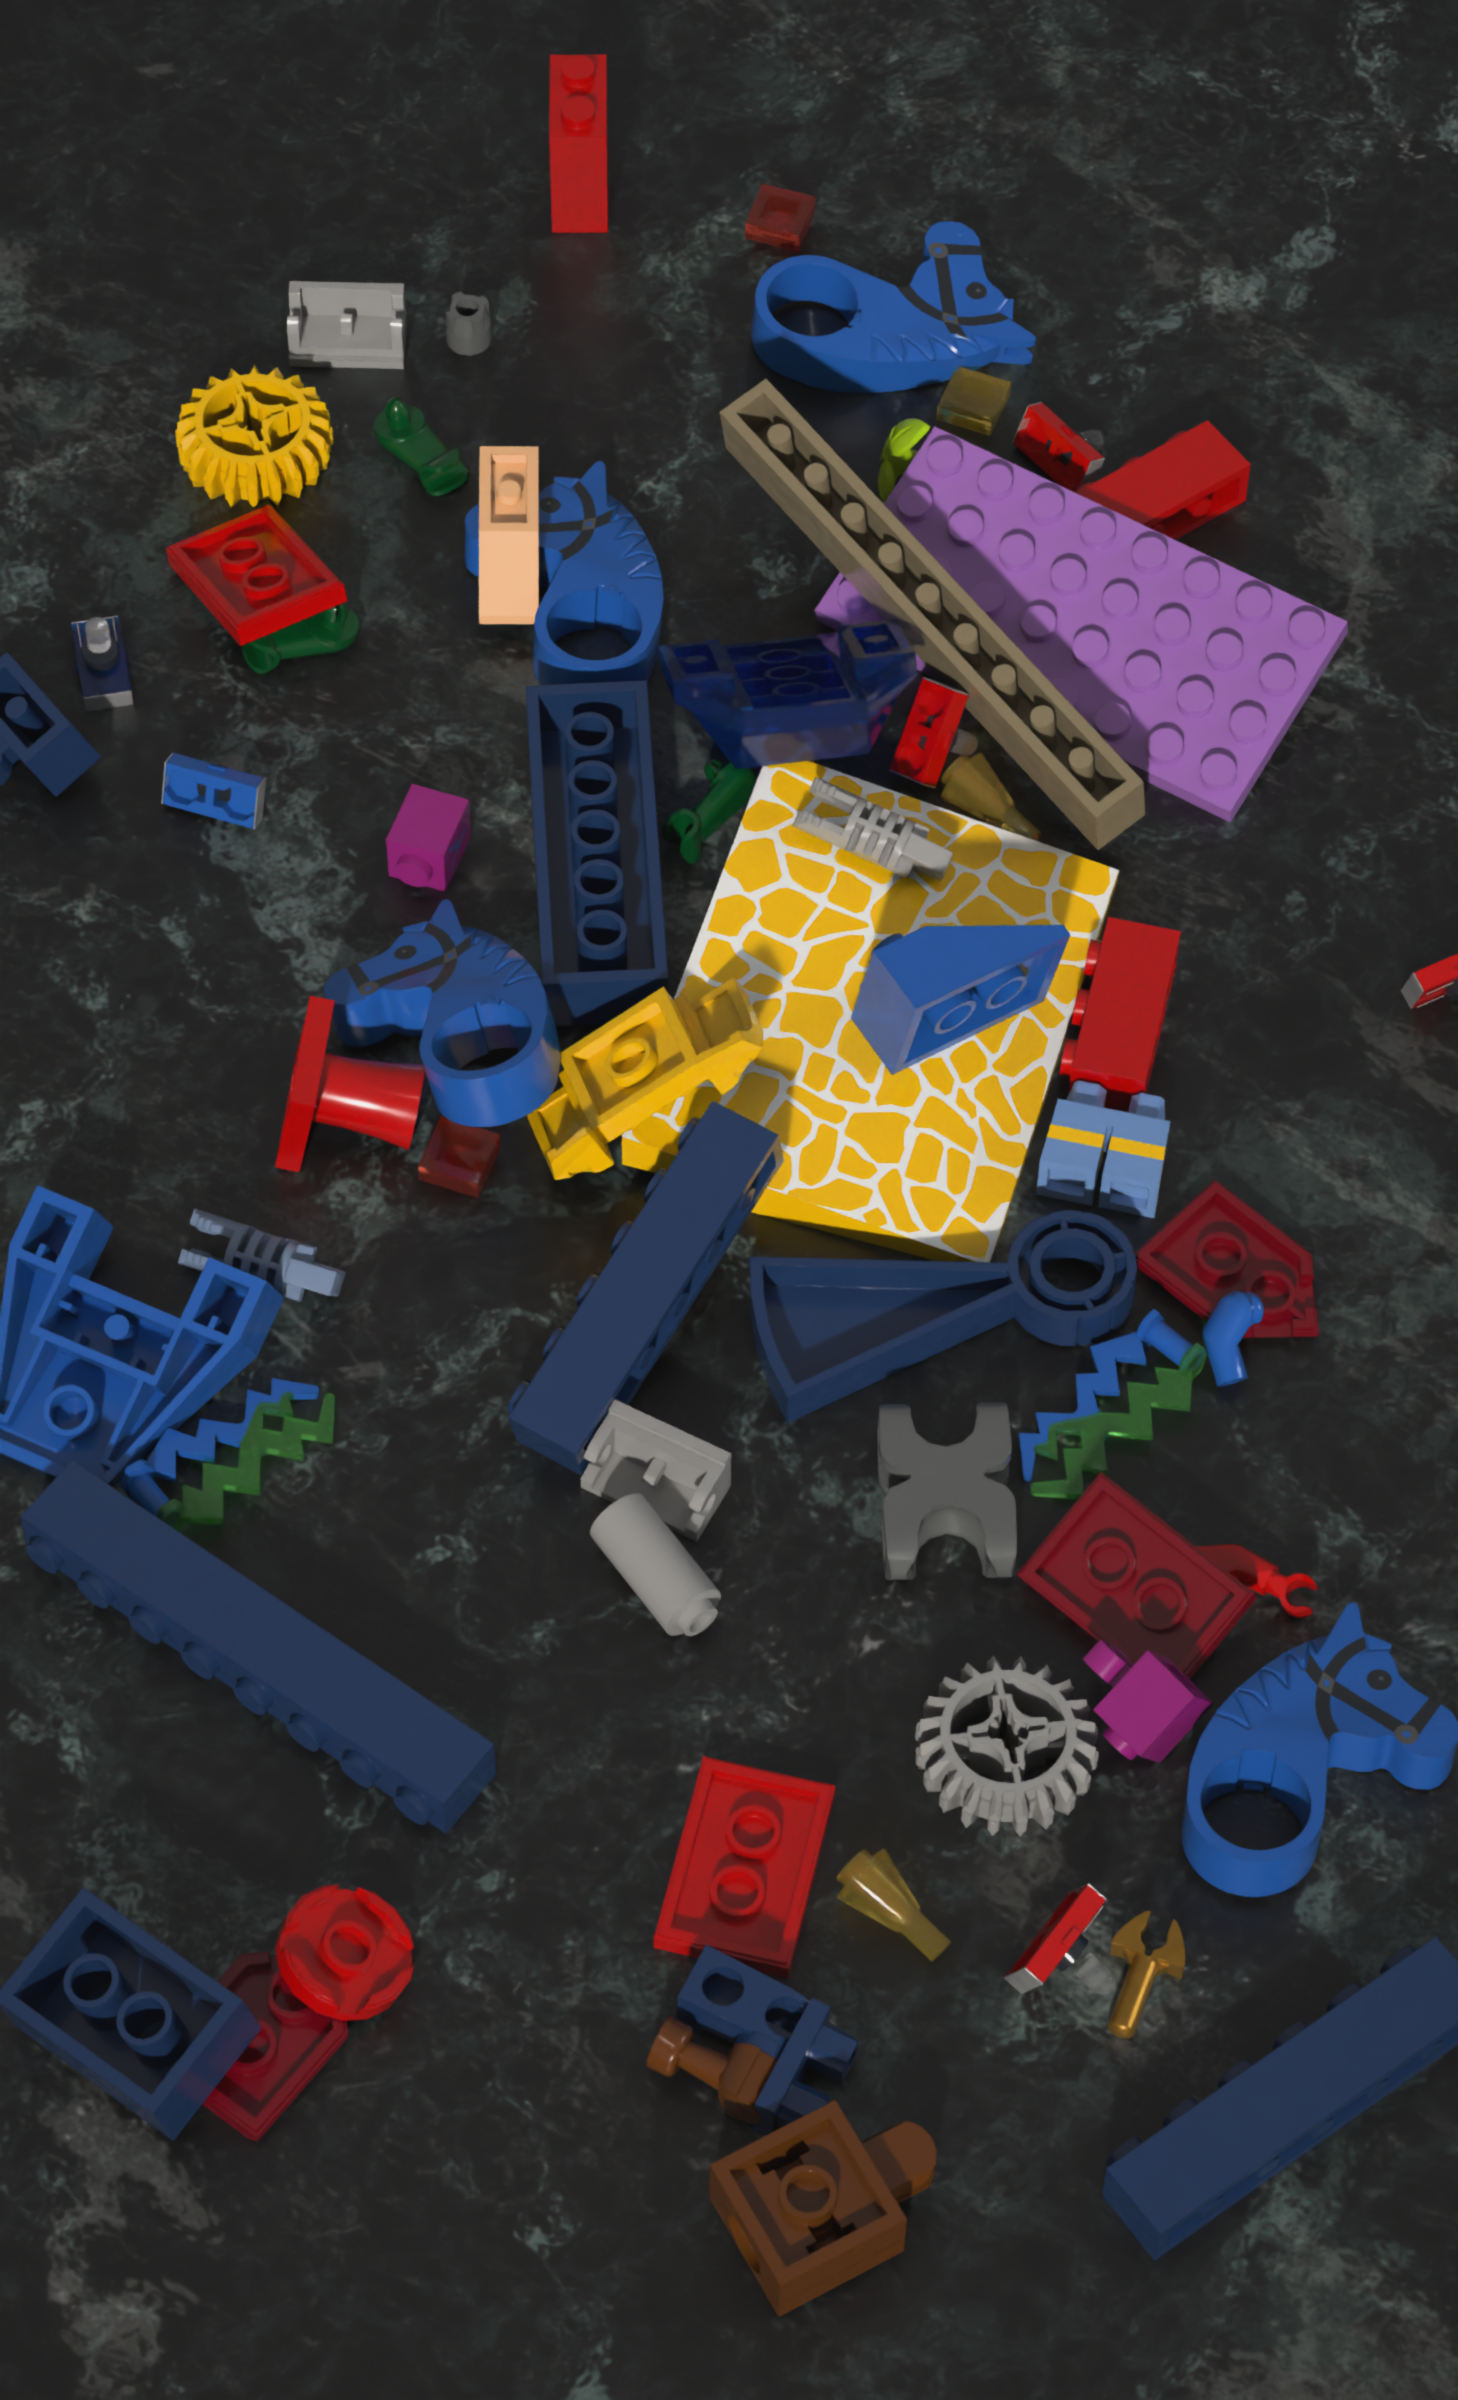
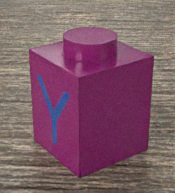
M411 784L386 838L389 876L398 878L414 887L427 886L446 892L471 838L469 799Z

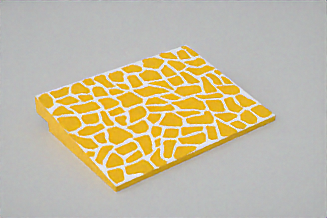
M769 747L674 997L675 999L684 993L692 1004L734 977L740 983L763 1029V1047L754 1061L747 1065L736 1086L724 1095L718 1091L710 1079H707L685 1096L679 1097L640 1122L632 1130L624 1132L622 1134V1165L656 1173L661 1168L668 1170L679 1153L678 1142L684 1128L693 1117L696 1116L701 1119L710 1103L714 1101L779 1135L784 1161L751 1211L752 1213L935 1261L992 1263L1072 1021L1079 988L1082 989L1086 978L1084 968L1090 940L1099 939L1118 881L1119 870ZM815 777L929 828L926 839L953 853L952 860L943 879L938 881L912 869L908 878H904L792 826L800 811L816 814L842 828H845L851 814L821 802L810 793L809 789ZM925 926H1065L1070 933V937L1043 1002L892 1075L851 1019L860 992V985L864 980L871 960V952L882 940L893 934L900 933L904 937Z

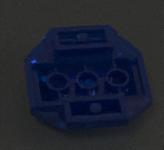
M897 619L837 626L838 632L729 645H721L717 639L659 646L660 668L674 703L690 710L736 769L869 754L900 692L917 676L916 652Z

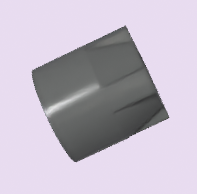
M461 291L451 296L452 303L448 312H446V342L449 348L458 354L468 356L479 354L489 347L492 340L489 301L484 295L480 297L464 295Z

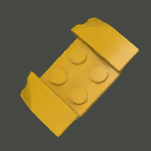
M734 977L692 1004L684 993L673 1000L666 989L662 987L561 1052V1064L564 1070L558 1075L563 1087L552 1093L540 1107L527 1115L555 1180L571 1178L573 1175L581 1172L597 1173L613 1166L614 1161L607 1143L624 1132L632 1130L640 1122L679 1097L685 1096L707 1079H710L722 1095L736 1086L747 1065L754 1061L763 1047V1029L740 983Z

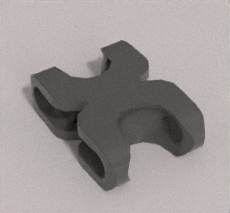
M979 1402L976 1405L977 1417L974 1432L963 1442L950 1446L929 1443L917 1434L911 1417V1409L907 1404H881L879 1406L877 1430L878 1481L880 1487L886 1493L883 1499L881 1543L884 1574L887 1580H913L916 1577V1562L919 1549L930 1538L945 1534L963 1537L977 1549L982 1565V1574L987 1578L1014 1576L1017 1554L1015 1496L1006 1486L1009 1479V1461L1011 1460L1012 1451L1007 1403Z

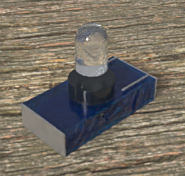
M93 617L85 621L72 622L76 650L74 662L76 673L80 674L86 712L133 705L127 666H130L128 652L123 646L119 617Z

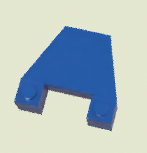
M37 1185L10 1242L0 1313V1454L54 1477H57L71 1461H74L113 1487L123 1478L127 1466L139 1459L143 1460L154 1450L167 1428L178 1429L258 1356L284 1297L266 1280L211 1257L208 1258L181 1318L90 1281L89 1279L114 1227L95 1209Z

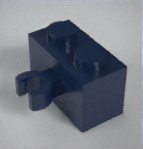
M6 652L0 657V786L10 777L13 764L21 759L52 794L57 797L98 761L101 756L14 658Z

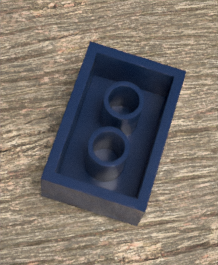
M84 1887L0 1990V2007L17 2028L173 2141L262 2029L241 1998Z

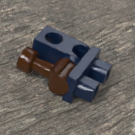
M706 1944L678 1995L676 2018L669 2016L662 2025L649 2052L646 2067L666 2077L676 2074L679 2068L685 2070L718 2090V2099L724 2112L732 2119L735 2117L746 2123L753 2124V2131L766 2136L776 2131L778 2126L782 2128L830 2102V2096L801 2082L809 2067L842 2082L856 2058L859 2041L841 2028L829 2023L831 2006L812 1997L809 2001L794 1989ZM705 2030L734 2045L727 2055L693 2042L694 2033L701 2036Z

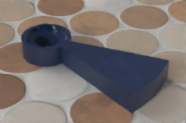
M1063 1210L1050 1213L1049 1216L1044 1215L1037 1218L1022 1229L1011 1245L1008 1263L749 1257L751 1323L757 1354L769 1389L786 1422L790 1423L1012 1318H1015L1027 1332L1042 1341L1059 1346H1076L1079 1344L1081 1346L1096 1343L1108 1337L1109 1333H1114L1122 1326L1130 1313L1135 1295L1137 1275L1134 1249L1128 1237L1102 1216L1088 1212ZM1062 1258H1077L1087 1261L1095 1267L1101 1279L1093 1287L1086 1290L1067 1292L1055 1288L1045 1279L1042 1272L1054 1261Z

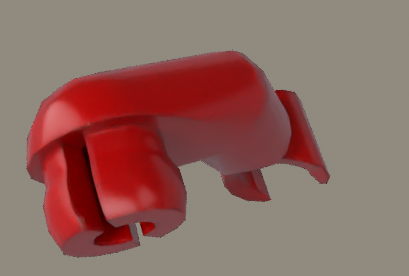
M1237 1544L1195 1546L1247 1588L1262 1596L1269 1593L1279 1598L1281 1605L1290 1616L1296 1619H1305L1313 1613L1310 1607H1295L1289 1603L1291 1592L1296 1588L1306 1587L1310 1590H1318L1316 1583L1310 1576L1303 1573H1294L1287 1577L1278 1572V1566Z

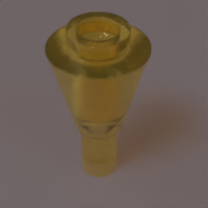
M979 753L971 759L964 754L957 758L945 771L941 778V782L946 785L941 794L942 799L993 826L998 825L1009 832L1035 841L1038 840L1042 832L1015 808L1014 801L983 753Z
M885 1848L878 1851L874 1856L866 1849L861 1850L838 1874L836 1879L844 1887L837 1895V1899L896 1933L901 1931L931 1962L939 1957L951 1943L920 1912V1905Z

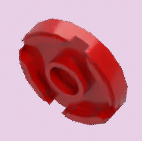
M324 1885L303 1895L280 1925L275 1947L280 1974L294 1996L316 2013L341 2021L369 2019L389 2009L411 1980L414 1964L411 1967V1951L414 1948L411 1931L396 1908L375 1892L359 1887L355 1891H351L348 1889H338L340 1885Z

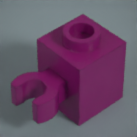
M1100 1639L1083 1658L1085 1663L1096 1674L1113 1687L1093 1710L1109 1725L1102 1732L1103 1736L1114 1748L1130 1760L1139 1755L1140 1757L1160 1763L1214 1704L1170 1659L1147 1650L1133 1664L1114 1644L1108 1645Z

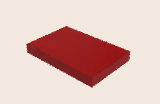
M266 505L165 548L169 565L240 646L348 601L344 584L271 505Z
M703 1756L656 1927L654 1948L699 1958L707 1944L761 1973L788 1979L835 1799L836 1785Z

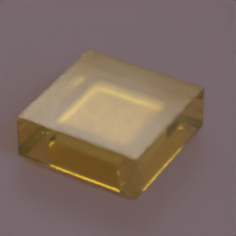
M963 367L955 369L937 406V420L991 436L1010 396L1011 382Z

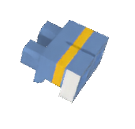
M1076 1081L1067 1099H1058L1040 1158L1036 1195L1092 1206L1103 1153L1107 1152L1102 1173L1098 1207L1154 1218L1170 1128V1121L1165 1120V1100L1159 1096L1139 1093L1132 1095L1128 1112L1104 1108L1107 1090L1102 1088L1100 1084Z

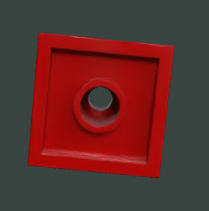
M310 995L294 1062L275 1168L300 1172L312 1121L373 1136L409 1150L424 1082L425 1069L423 1063H389L325 1053L335 1000Z

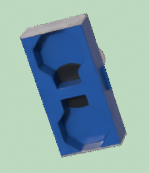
M172 752L164 763L161 804L255 829L263 816L266 778L245 773V759L237 753H230L224 757L220 764H213Z

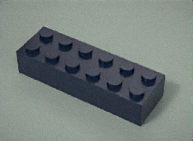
M647 680L526 686L541 983L547 995L555 1027L606 1024L660 988L664 987L668 992V968Z

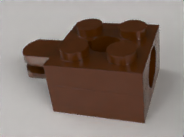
M834 2100L710 2164L709 2198L778 2317L904 2251L907 2218L898 2204L931 2186L935 2178L937 2150L933 2138L928 2132L911 2121L897 2123L861 2142L838 2103Z

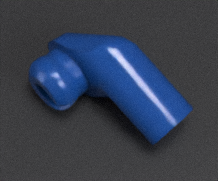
M1232 1291L1219 1300L1203 1328L1202 1338L1217 1387L1231 1385L1248 1378L1238 1344L1249 1327L1254 1323H1260L1263 1318L1264 1306L1259 1296L1255 1293Z

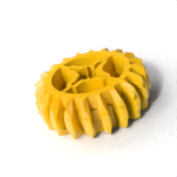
M255 364L250 374L239 375L231 368L226 380L222 381L210 376L206 386L207 390L193 389L190 403L181 405L180 422L177 423V429L175 430L179 462L183 465V470L188 472L193 486L204 487L210 500L225 494V499L230 507H233L241 499L248 500L254 510L259 501L270 499L278 507L283 494L287 493L300 498L303 484L316 485L319 471L327 469L331 445H333L330 413L326 409V404L320 402V397L317 395L315 387L304 388L299 375L284 380L278 367L268 375L260 374Z

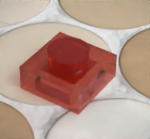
M762 184L745 223V239L799 252L815 214L816 196Z
M441 1116L418 1164L419 1180L478 1198L501 1149L500 1134L479 1127L460 1125Z

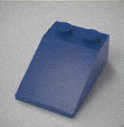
M1064 925L925 926L904 937L900 933L893 934L882 940L871 952V960L864 980L860 985V992L851 1019L892 1075L1043 1002L1069 940L1070 933Z

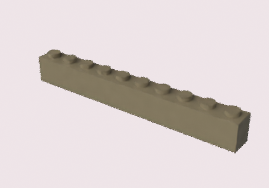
M767 379L761 381L719 412L725 446L732 456L943 684L969 694L965 705L968 711L1097 850L1145 816L1144 781Z

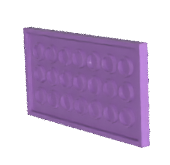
M935 426L884 503L1142 780L1230 823L1348 633V621ZM839 572L815 609L817 621L941 681L844 575Z

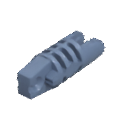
M193 1210L190 1220L192 1226H196L199 1231L212 1235L220 1234L231 1239L226 1249L224 1260L214 1257L211 1253L203 1250L183 1248L178 1264L203 1271L208 1258L211 1257L266 1280L283 1297L298 1302L302 1301L305 1289L327 1296L340 1295L346 1272L315 1262L314 1258L317 1247L290 1238L279 1237L202 1210Z

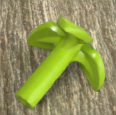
M908 418L899 422L892 428L885 440L879 462L881 466L877 479L879 495L883 504L895 488L897 477L906 471L918 451L911 448L930 429L927 423L919 419Z

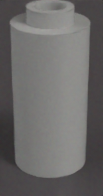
M633 1493L618 1499L596 1518L591 1526L590 1536L668 1635L677 1636L684 1633L686 1636H694L705 1630L715 1620L718 1614L716 1607L721 1598L720 1591L642 1494Z

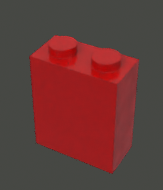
M550 55L549 144L552 233H608L607 55Z

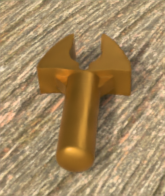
M1150 1910L1130 1920L1115 1934L1111 1941L1110 1955L1124 1958L1129 1967L1108 2023L1109 2031L1119 2038L1128 2039L1134 2036L1155 1977L1164 1973L1178 1979H1182L1185 1946L1180 1927L1175 1919H1173L1166 1944L1161 1948L1155 1949L1150 1956L1145 1955L1146 1948L1142 1939L1149 1924Z

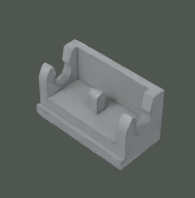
M289 282L290 316H287V335L290 367L404 369L407 330L404 283Z
M617 1400L613 1401L609 1408V1413L584 1454V1459L590 1462L581 1477V1488L611 1502H615L629 1494H642L670 1530L696 1542L731 1487V1453Z

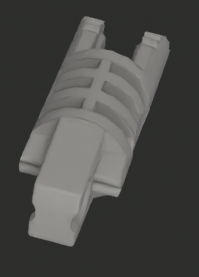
M815 777L809 789L810 793L821 802L851 814L845 828H842L816 814L800 811L792 826L904 878H908L912 869L938 881L943 879L952 860L953 853L926 839L929 828Z

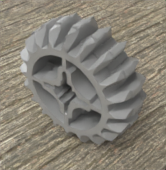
M993 1655L987 1661L986 1673L981 1674L967 1662L965 1667L961 1669L960 1682L945 1676L944 1680L939 1684V1697L929 1696L925 1701L923 1707V1717L925 1719H920V1722L916 1725L915 1740L918 1741L920 1746L916 1748L915 1762L918 1769L926 1770L924 1772L923 1785L927 1793L941 1792L939 1806L942 1808L943 1813L960 1806L963 1807L961 1822H963L965 1828L973 1824L978 1817L987 1819V1830L991 1836L999 1831L1001 1822H1012L1013 1829L1021 1837L1027 1831L1028 1819L1033 1818L1047 1830L1049 1825L1053 1823L1054 1810L1069 1816L1070 1812L1075 1808V1795L1085 1796V1793L1088 1792L1091 1783V1775L1089 1773L1097 1768L1099 1752L1094 1747L1097 1743L1098 1729L1096 1723L1087 1721L1090 1712L1087 1699L1072 1700L1074 1687L1071 1685L1070 1679L1055 1685L1050 1684L1052 1672L1048 1664L1033 1675L1026 1673V1663L1020 1656L1014 1662L1012 1670H1002L1000 1663ZM990 1712V1717L983 1723L967 1726L966 1733L955 1734L964 1723L974 1716ZM1000 1728L1003 1731L1005 1743L1009 1744V1749L1014 1753L1013 1763L1010 1760L1009 1749L1005 1748L1002 1739H999ZM1059 1758L1042 1775L1024 1781V1774L1029 1769L1045 1766L1046 1759ZM979 1774L988 1776V1777L992 1778L993 1780H990V1779H987V1778H985V1777H982V1776H980Z

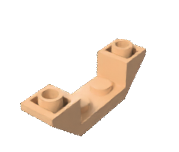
M480 446L479 624H534L535 615L539 607V446Z

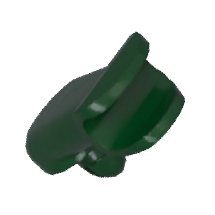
M390 398L387 401L385 410L377 415L374 421L375 435L380 444L418 472L422 485L431 496L444 495L462 485L468 479L469 472L460 460L461 453L458 447L454 446L448 449L426 423L424 414L420 409L406 405L400 398Z
M342 603L243 645V656L253 671L263 674L273 670L280 660L338 652L348 648L355 641L360 627L359 618L353 610L347 607L345 603Z
M719 759L710 760L711 764L706 763L704 766L706 778L711 783L707 794L692 810H678L663 824L662 837L668 843L681 841L680 853L688 863L693 864L700 859L702 854L701 844L737 813L751 797L756 783V774L753 767L747 761L740 759L727 764Z

